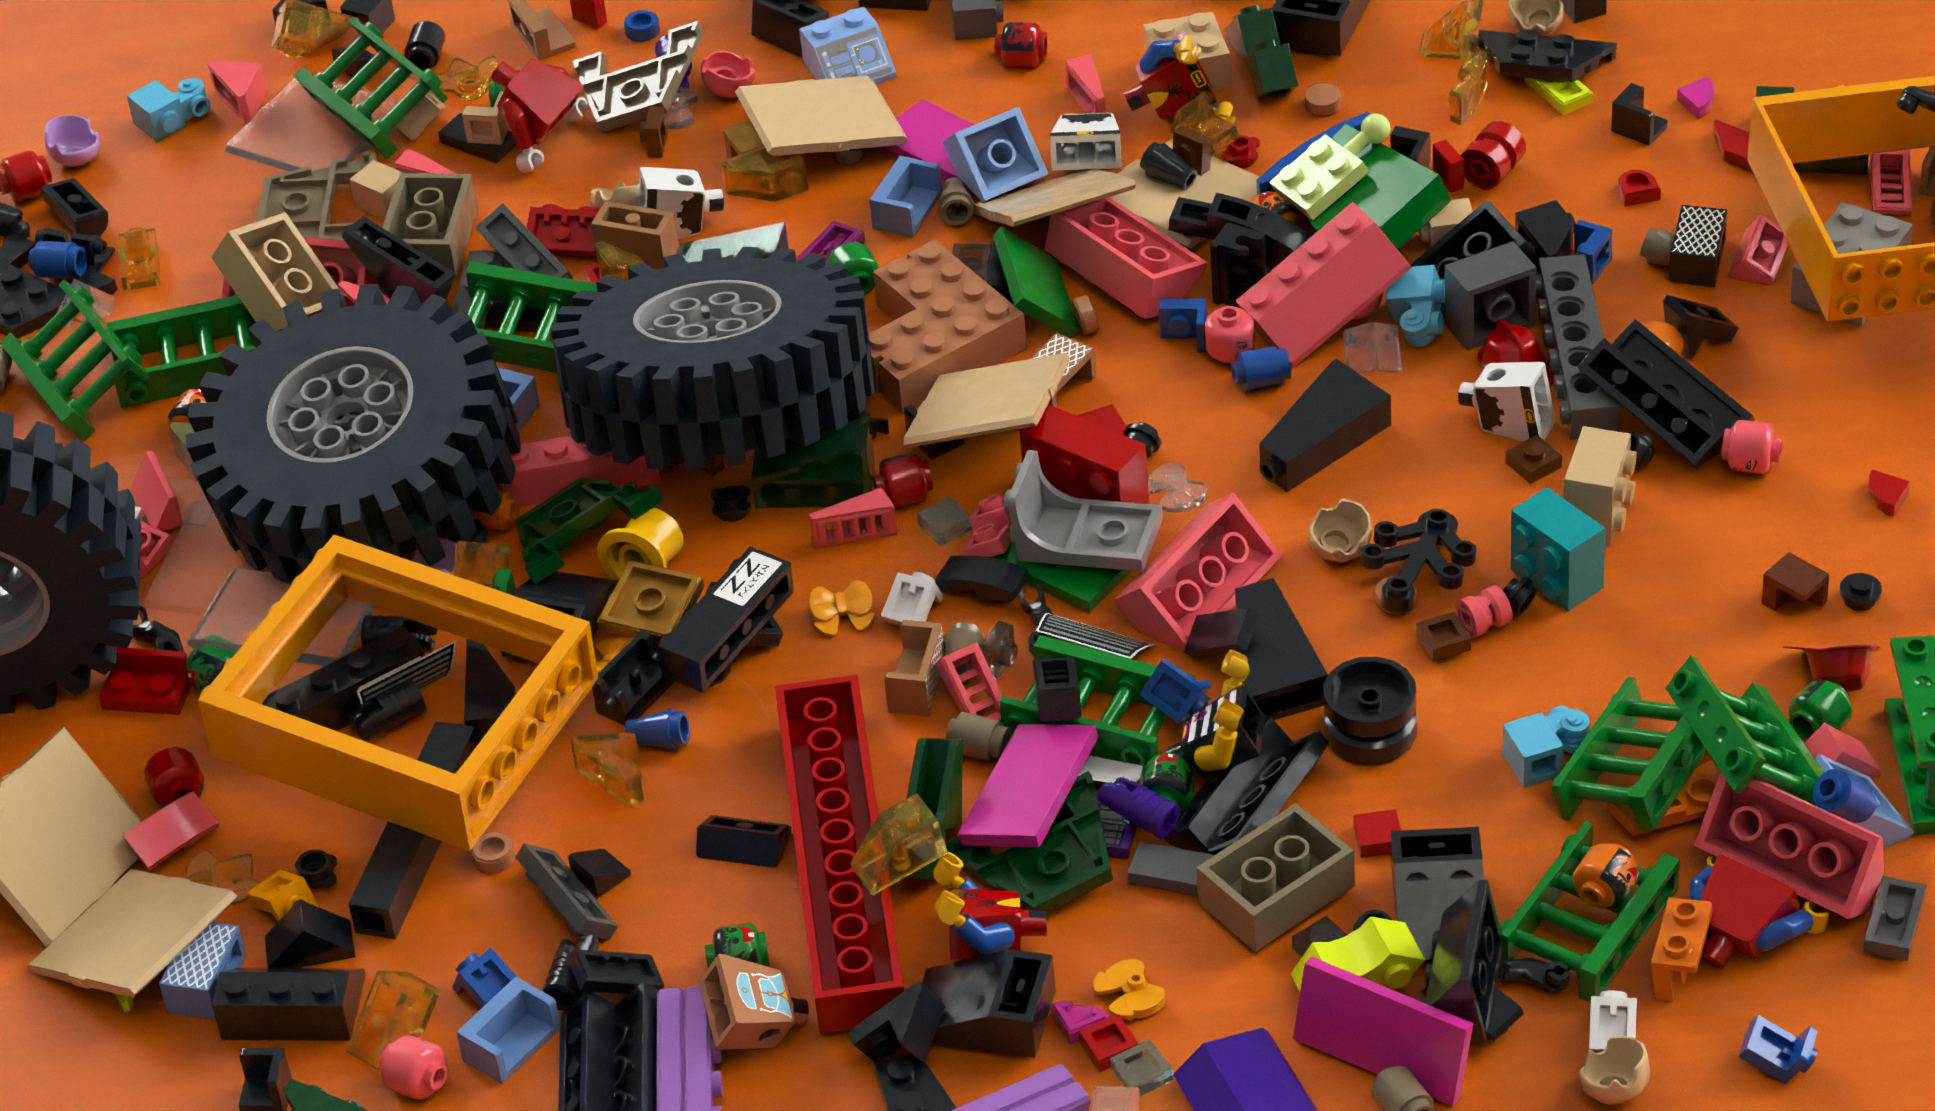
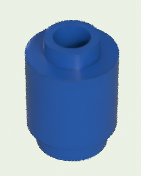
M38 241L35 247L30 250L28 261L30 268L39 278L74 279L76 276H82L85 273L87 254L83 247L77 246L73 242Z
M1275 346L1239 352L1237 353V361L1231 362L1233 380L1235 384H1241L1244 391L1280 385L1283 380L1291 378L1290 360L1285 348L1277 349Z
M1831 769L1826 771L1818 778L1814 785L1813 799L1817 807L1854 824L1868 820L1875 811L1876 798L1870 786L1843 770Z

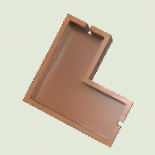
M935 239L907 253V260L899 257L873 271L877 306L894 320L869 333L874 372V390L877 393L882 392L883 398L902 415H904V407L911 404L917 408L925 401L939 375L997 365L1027 349L1024 313L1015 308L1010 301Z

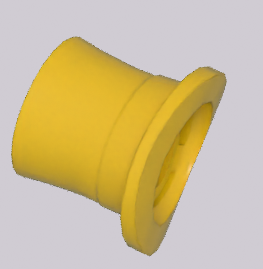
M652 508L636 519L631 518L625 528L609 530L604 534L597 545L598 559L607 575L612 580L618 581L630 560L667 568V562L676 556L683 547V534L677 522L670 515L660 509Z

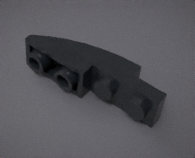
M1217 192L1212 204L1178 197L1169 218L1168 231L1211 240L1216 238L1227 222L1265 233L1266 263L1272 265L1280 264L1312 237V235L1295 223L1271 210L1246 200Z

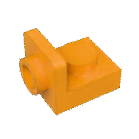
M280 869L246 893L254 908L272 913L277 922L299 900L319 907L304 877Z

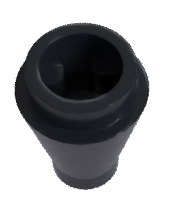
M1153 142L1150 144L1140 161V167L1145 170L1147 176L1178 185L1185 190L1191 187L1197 176V170L1190 167L1166 143L1158 144Z

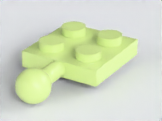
M1381 114L1368 115L1362 121L1361 132L1343 147L1325 134L1319 140L1313 142L1296 160L1285 166L1269 182L1276 193L1292 203L1311 220H1314L1369 173L1364 162L1356 157V155L1370 143H1381L1388 138L1391 131L1388 119Z

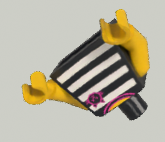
M1234 650L1228 651L1221 667L1223 673L1232 676L1230 680L1224 681L1221 697L1190 715L1184 722L1181 742L1166 749V753H1175L1186 759L1203 778H1209L1260 756L1266 716L1244 684L1241 683L1249 675L1248 658Z

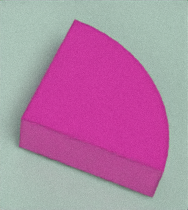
M1708 77L1677 89V100L1697 118L1709 111L1714 98V85Z
M1061 1001L1050 1004L1051 1015L1070 1045L1080 1041L1079 1030L1109 1018L1103 1010L1096 1006L1089 1008L1073 1005V1001Z

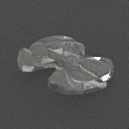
M678 88L668 112L665 113L667 129L687 128L694 123L693 112L688 109V106L698 101L697 92L694 89Z
M1173 462L1162 465L1151 473V477L1148 476L1149 495L1163 490L1169 492L1159 501V505H1162V510L1188 511L1200 506L1207 499V485L1199 481H1189L1185 467L1181 463Z

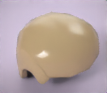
M1508 0V13L1513 27L1519 32L1532 31L1537 33L1538 36H1547L1553 33L1562 23L1564 4L1561 0Z
M639 179L632 186H625L624 182L620 181L613 190L605 188L593 189L590 192L591 206L600 210L605 201L638 206Z
M1340 499L1336 506L1329 509L1321 507L1309 526L1310 546L1322 559L1340 563L1352 561L1360 557L1361 548L1369 544L1371 540V515L1362 504L1349 499Z
M1613 1036L1608 1039L1603 1052L1594 1053L1592 1050H1589L1583 1067L1579 1071L1583 1090L1590 1097L1608 1105L1621 1104L1637 1097L1645 1090L1650 1079V1066L1645 1044L1633 1037Z

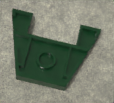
M579 478L517 518L515 522L519 541L523 547L522 555L527 564L525 570L532 583L537 584L563 567L565 564L557 551L568 548L575 541L574 537L585 530L595 529L603 525L608 519L607 516L619 509L631 518L636 519L664 501L658 487L649 485L646 488L647 491H642L637 484L626 483L620 488H615L612 481Z
M1089 771L1077 776L1063 803V807L1071 817L1051 827L1040 848L1011 847L994 855L988 846L962 845L959 836L945 843V852L956 855L963 862V871L992 890L1018 892L1020 908L1023 910H1046L1047 914L1113 880L1096 790Z

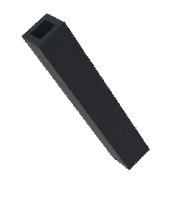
M435 721L417 760L456 774L478 745L475 727ZM389 821L387 822L348 904L355 933L391 939L397 938L441 840Z

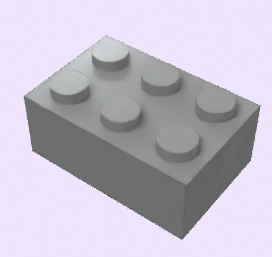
M1841 202L1824 225L1838 254L1911 245L1913 224ZM1796 262L1792 269L1790 303L1823 313L1798 262ZM1868 317L1844 321L1862 326Z

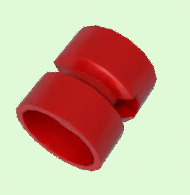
M1493 121L1487 124L1478 134L1475 141H1472L1461 154V157L1464 159V177L1475 187L1484 190L1497 187L1509 171L1523 158L1526 152V143L1521 133L1511 124L1503 121Z

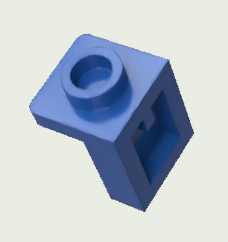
M1578 220L1574 225V251L1576 255L1585 254L1592 285L1612 260V229Z
M1160 299L1161 338H1197V351L1205 352L1204 323L1208 317L1206 299Z
M1163 659L1139 695L1181 724L1190 715L1208 705L1211 698L1206 696V693L1212 684L1206 680L1198 682L1167 659Z
M490 948L479 957L476 953L471 954L458 965L455 970L458 975L452 989L457 994L466 990L482 1008L517 976L498 954Z

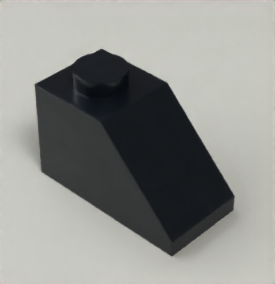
M1557 200L1515 213L1516 231L1526 240L1539 258L1571 255L1573 251L1574 225L1576 223L1572 214L1566 213Z

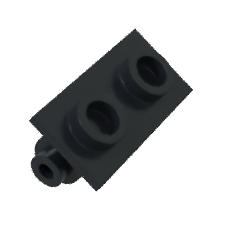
M44 228L42 231L38 230L35 234V243L38 241L73 242L77 246L83 247L87 254L86 272L91 268L101 272L116 251L113 247H107V242L96 235L89 236L74 233L70 241L67 232L52 230L51 228Z

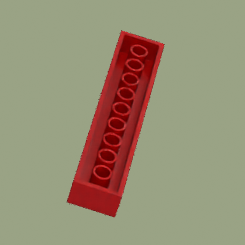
M858 674L775 686L820 1034L851 1030L904 992Z

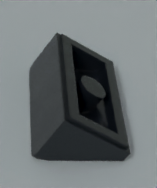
M711 815L697 827L696 854L698 857L777 867L790 837L791 826Z

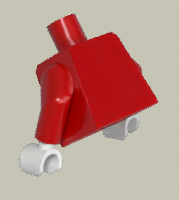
M530 59L519 72L504 61H501L490 79L505 89L497 107L503 113L512 131L517 148L523 151L516 158L517 168L522 173L531 172L534 170V167L540 166L544 162V154L538 149H533L532 146L534 144L539 146L563 118L568 122L582 119L583 114L581 112L586 111L588 108V101L584 97H579L584 85L570 78L564 68L547 65L537 59Z

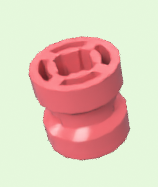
M1497 585L1483 589L1480 596L1462 598L1456 602L1455 606L1456 615L1471 638L1485 634L1491 626L1500 628L1509 624L1513 618L1510 602L1503 590Z

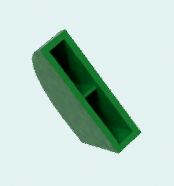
M1345 124L1331 139L1343 147L1360 131ZM1370 143L1356 155V157L1364 162L1369 173L1314 220H1311L1309 217L1308 219L1315 232H1317L1349 204L1354 202L1379 226L1393 245L1399 249L1452 200L1439 174L1382 143Z

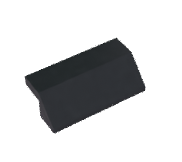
M1636 319L1626 327L1612 344L1603 338L1577 366L1578 370L1695 467L1722 453L1723 437L1726 428L1732 429V426L1738 420H1755L1750 412Z
M1272 717L1265 719L1260 756L1209 777L1193 797L1191 805L1180 814L1175 827L1164 840L1168 844L1180 849L1216 855L1275 817L1330 742L1320 731L1292 741Z
M642 982L617 1004L592 992H585L561 1013L558 1111H656L657 988Z

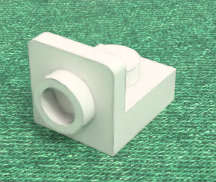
M898 572L881 617L885 622L901 626L903 620L926 622L933 602L941 603L944 595L935 584V579L929 575L913 572L911 576Z
M1615 990L1602 991L1600 996H1591L1589 1050H1592L1594 1053L1603 1052L1608 1039L1613 1036L1633 1037L1636 1039L1637 998H1627V993Z

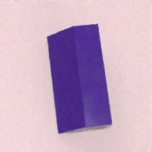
M1264 1028L1203 1043L1173 1074L1194 1111H1318L1272 1036Z

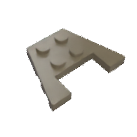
M698 21L669 30L666 55L611 73H607L608 60L602 51L573 60L574 68L580 77V83L584 85L586 98L596 123L602 132L622 128L628 124L646 119L649 106H664V113L668 112L704 35V30Z
M376 151L363 152V159L347 163L345 157L332 160L330 167L311 171L310 166L265 177L256 222L286 212L304 237L345 241L342 238L343 231L353 223L330 224L336 187L338 184H350L349 179L372 160L378 162Z

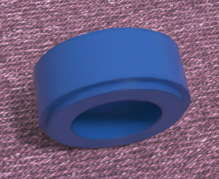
M646 10L629 14L624 20L626 37L637 42L655 38L660 32L658 16Z

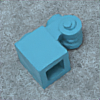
M198 78L184 79L178 84L179 91L173 93L155 80L127 95L133 124L157 142L185 127V121L193 116L201 117L205 115L210 109V101L206 97L205 86L202 80Z
M1434 265L1413 266L1387 289L1386 302L1394 321L1400 322L1408 344L1413 347H1423L1431 343L1435 338V334H1442L1444 330L1441 303H1445V280L1439 279Z
M1557 706L1551 709L1547 716L1540 712L1503 724L1502 754L1524 788L1553 779L1560 774L1563 769V750L1568 753H1574L1590 731L1589 716L1578 709Z

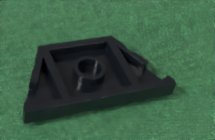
M1478 31V47H1486V58L1490 63L1494 64L1495 70L1502 76L1573 82L1581 78L1584 73L1592 72L1599 68V59L1605 58L1612 61L1616 58L1617 43L1574 39V37L1566 34H1559L1553 37L1538 36L1537 33L1532 31H1521L1518 33Z

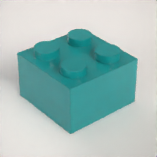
M1548 487L1511 510V570L1518 578L1521 579L1524 576L1530 578L1532 586L1541 591L1547 599L1555 601L1567 611L1604 588L1605 527Z

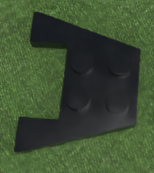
M14 232L7 237L0 247V333L7 336L11 332L19 339L44 327L71 299L62 288L21 270L29 262L30 250L35 247L36 243ZM92 268L70 284L75 289L80 285L83 286L93 297L101 293L108 297L118 291L115 279Z

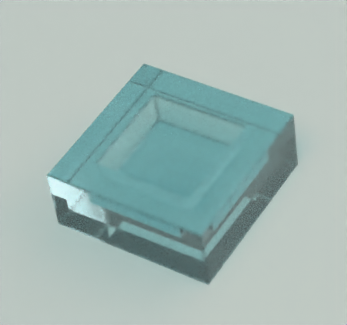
M950 496L917 513L918 525L940 546L972 530L969 522L971 515Z
M1150 1039L1111 1058L1112 1071L1134 1099L1174 1080L1173 1068Z

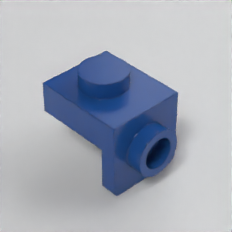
M1757 1015L1749 1023L1738 1057L1786 1084L1797 1072L1805 1073L1813 1064L1818 1051L1813 1047L1818 1030L1809 1026L1796 1037L1762 1016Z

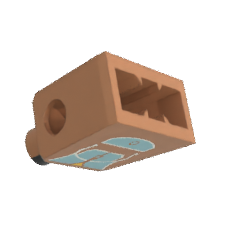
M718 954L699 979L716 1049L772 1048L780 1043L793 1025H804L809 1015L807 1000L789 996L784 974L778 969Z

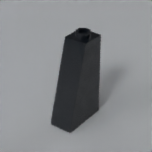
M1335 359L1259 443L1260 473L1269 482H1274L1283 490L1289 492L1391 426V395L1338 359Z
M1274 578L1235 588L1236 609L1249 607L1259 614L1248 649L1240 653L1248 658L1250 669L1249 675L1243 681V684L1266 716L1265 719L1272 717L1276 720L1324 706L1323 684L1328 674Z

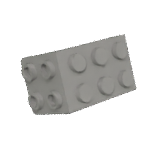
M1028 450L1023 463H1018L1015 471L1014 485L1011 490L1008 489L1004 498V510L1006 514H1010L1011 519L1010 541L1016 545L1018 561L1143 572L1163 520L1162 505L1081 499L1059 491L1043 475L1038 452Z

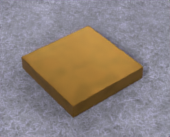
M630 560L597 620L599 630L634 638L640 631L651 635L653 643L659 644L663 636L669 634L679 624L684 614L697 603L705 587L703 576Z

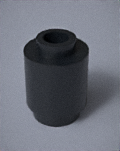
M421 21L416 23L412 27L404 51L405 58L423 72L427 68L431 69L439 61L445 42L444 30L434 22Z

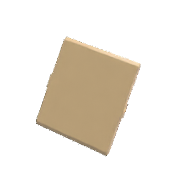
M869 76L821 80L810 79L785 83L739 86L735 91L767 152L772 156L903 145L908 140L873 79Z
M1173 138L1166 142L1171 149H1173ZM1211 155L1210 170L1202 176L1197 174L1194 183L1185 190L1178 185L1147 176L1145 170L1140 167L1141 159L1124 167L1117 174L1133 178L1136 184L1135 189L1110 196V198L1176 242L1193 248L1206 238L1186 236L1182 233L1168 231L1169 218L1178 197L1212 204L1217 192L1249 202L1251 198L1257 195L1256 180L1259 176Z
M1085 169L996 196L985 202L974 203V214L987 218L990 221H997L1013 227L1133 190L1136 184L1133 178L1117 175L1114 172Z
M1062 353L939 375L925 401L921 403L916 417L904 436V446L909 448L1037 426L1050 399H1053L1058 389L1057 386L1069 364V355Z
M64 726L53 734L24 763L9 774H6L0 781V893L46 947L59 937L92 903L105 894L114 885L113 883L139 859L126 843L123 835L141 823V819Z
M130 869L41 952L27 968L34 974L70 982L75 986L87 989L95 988L134 998L224 912L238 896L232 890L191 882L189 879L175 876L167 877Z

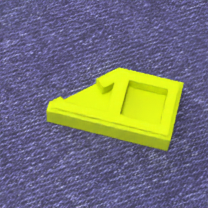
M1525 78V82L1562 115L1593 103V92L1578 79L1573 82Z

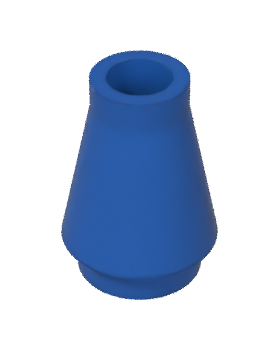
M672 708L639 719L627 720L625 724L627 743L629 745L640 744L677 750L679 745H686L689 741L690 725L687 714L685 712H677L676 709Z

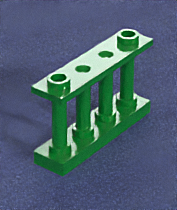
M352 16L348 22L359 36L323 73L318 72L314 76L306 68L302 67L293 77L310 97L385 158L389 159L398 150L389 139L392 135L391 130L428 92L442 103L448 98L439 88L443 82L433 71L427 68L423 72L382 40L384 36L372 23L368 21L363 25ZM369 46L377 51L341 89L337 87L334 91L332 90L334 87L332 83ZM389 61L397 67L361 105L357 103L354 107L351 106L353 103L351 99ZM408 77L417 82L381 120L376 119L373 123L370 121L373 118L371 114Z
M470 261L466 270L469 296L473 297L467 314L472 319L477 333L482 332L486 337L495 362L558 373L553 342H549L552 335L551 326L553 323H557V312L562 306H573L572 297L579 291L597 292V285L590 282ZM490 300L509 304L498 332L477 328L487 302ZM524 307L545 310L534 339L513 335Z
M63 280L59 286L71 300L30 340L26 338L22 342L10 332L0 344L61 422L86 440L96 430L86 418L90 414L89 409L129 369L144 381L150 375L141 365L145 360L143 356L129 343L125 346L92 306L96 299L83 286L80 285L75 289ZM81 312L86 320L47 359L43 357L39 359L43 354L41 350ZM97 331L102 339L62 379L59 377L55 379L59 374L57 369ZM113 351L118 359L78 399L75 397L71 399L70 397L74 394L73 389Z
M238 295L107 322L125 346L129 343L141 355L161 351L163 360L162 365L144 368L150 375L146 381L129 369L115 383L121 408L181 396L183 392L189 389H200L199 385L207 372L227 375L220 359L222 352L215 353L214 339L235 335L238 347L247 351L254 349L255 346L252 343L248 329L256 321ZM198 343L199 357L178 361L177 347ZM111 351L113 360H117L118 357L113 351Z
M1042 635L1038 637L1033 645L1034 659L1074 658L1080 688L1081 709L1092 691L1112 695L1114 698L1099 722L1083 717L1077 720L1042 722L1039 719L1034 682L1023 701L1002 696L999 703L1003 726L1009 727L1013 734L1018 724L1095 725L1099 737L1089 755L1142 766L1149 758L1159 755L1158 738L1155 736L1167 714L1139 695L1157 668L1156 665ZM1131 701L1153 706L1138 732L1116 727Z
M1934 635L1890 638V647L1903 698L1885 699L1884 714L1910 825L1914 831L1913 835L1934 834L1935 638Z
M1690 655L1679 671L1674 674L1665 689L1735 792L1741 793L1754 777L1817 806L1813 799V789L1816 781L1824 771L1766 688L1752 682L1741 698L1727 693L1716 687L1698 659Z
M1627 677L1617 693L1612 696L1610 703L1560 774L1555 777L1551 785L1552 793L1563 819H1570L1583 799L1629 805L1637 828L1654 831L1707 750L1676 704L1642 700L1635 678ZM1640 717L1678 722L1669 733L1633 729ZM1622 744L1659 749L1651 760L1614 756ZM1602 772L1640 776L1637 783L1631 788L1595 783Z
M1585 821L1575 835L1570 834L1566 838L1561 854L1511 920L1506 919L1502 923L1500 929L1504 945L1501 961L1514 960L1520 950L1523 949L1551 962H1564L1570 970L1576 972V977L1580 978L1579 998L1591 1003V996H1600V993L1607 989L1666 907L1668 897L1672 898L1679 888L1680 859L1663 853L1654 867L1649 866L1644 869L1637 866L1639 875L1636 884L1639 885V888L1633 896L1627 895L1619 907L1607 909L1617 913L1618 916L1612 925L1607 923L1605 926H1602L1554 906L1563 892L1580 898L1573 884V872L1593 846V823ZM1544 920L1592 940L1597 945L1591 953L1586 952L1584 955H1581L1533 935V933Z

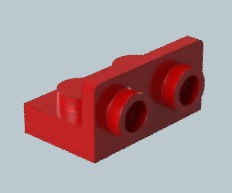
M546 204L543 207H530L527 229L553 255L597 258L591 223L599 212L598 209L590 206H581L578 210L564 209L555 204Z
M117 647L116 665L111 669L99 696L101 708L103 710L180 715L192 686L186 671L187 654L179 651L138 648L122 649Z

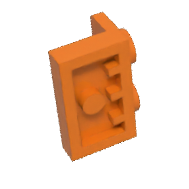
M1668 897L1651 960L1655 999L1673 1001L1677 984L1685 983L1687 973L1697 972L1713 912L1711 902Z

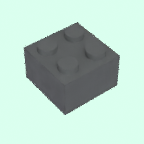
M1514 241L1445 265V325L1467 351L1485 345L1487 336L1492 330L1496 329L1498 320L1504 319L1509 325H1519L1528 329L1535 327L1536 267Z

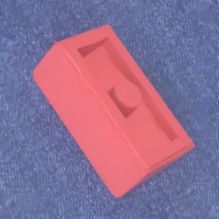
M1760 214L1745 230L1728 276L1734 279L1771 285L1776 278L1788 246V241L1781 227Z
M152 450L147 451L133 481L132 490L150 526L160 531L181 526L183 521L177 496L155 453Z

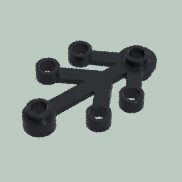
M1432 509L1420 515L1416 523L1398 527L1392 522L1384 521L1375 525V544H1367L1361 548L1360 564L1366 569L1377 570L1386 564L1407 559L1398 576L1389 578L1382 587L1381 605L1385 610L1392 613H1405L1413 608L1415 597L1413 584L1425 563L1436 574L1438 584L1441 587L1457 589L1462 586L1464 574L1462 567L1471 566L1475 563L1476 546L1472 542L1461 541L1455 534L1458 530V521L1453 515L1442 509ZM1420 537L1416 542L1392 547L1398 541ZM1444 545L1451 553V561L1453 563H1448L1435 546Z

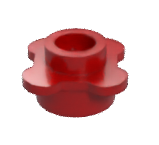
M1237 135L1227 137L1224 140L1226 150L1222 152V158L1228 163L1239 168H1247L1252 166L1258 159V153L1256 152V148L1260 146L1258 138Z

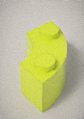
M1370 916L1357 930L1343 938L1330 942H1312L1291 972V976L1300 992L1304 964L1311 957H1314L1394 990L1404 987L1411 981L1414 972L1422 965L1425 958L1405 922Z

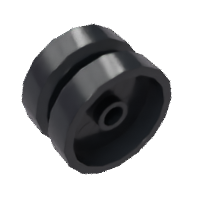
M1358 657L1341 663L1329 673L1323 684L1325 738L1330 742L1329 746L1335 753L1349 761L1361 764H1379L1399 758L1411 748L1417 736L1416 683L1408 669L1393 660L1381 657Z

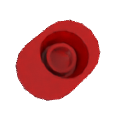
M1504 319L1498 320L1496 329L1492 330L1487 336L1486 344L1478 351L1477 360L1480 366L1484 369L1490 363L1543 362L1546 366L1549 388H1551L1554 384L1553 377L1555 373H1550L1549 363L1540 351L1533 332L1523 326L1509 325Z
M1846 645L1822 649L1783 646L1786 649L1804 650L1806 652L1813 681L1818 679L1827 680L1840 685L1846 692L1859 691L1864 688L1869 673L1870 655L1872 652L1880 650V646Z

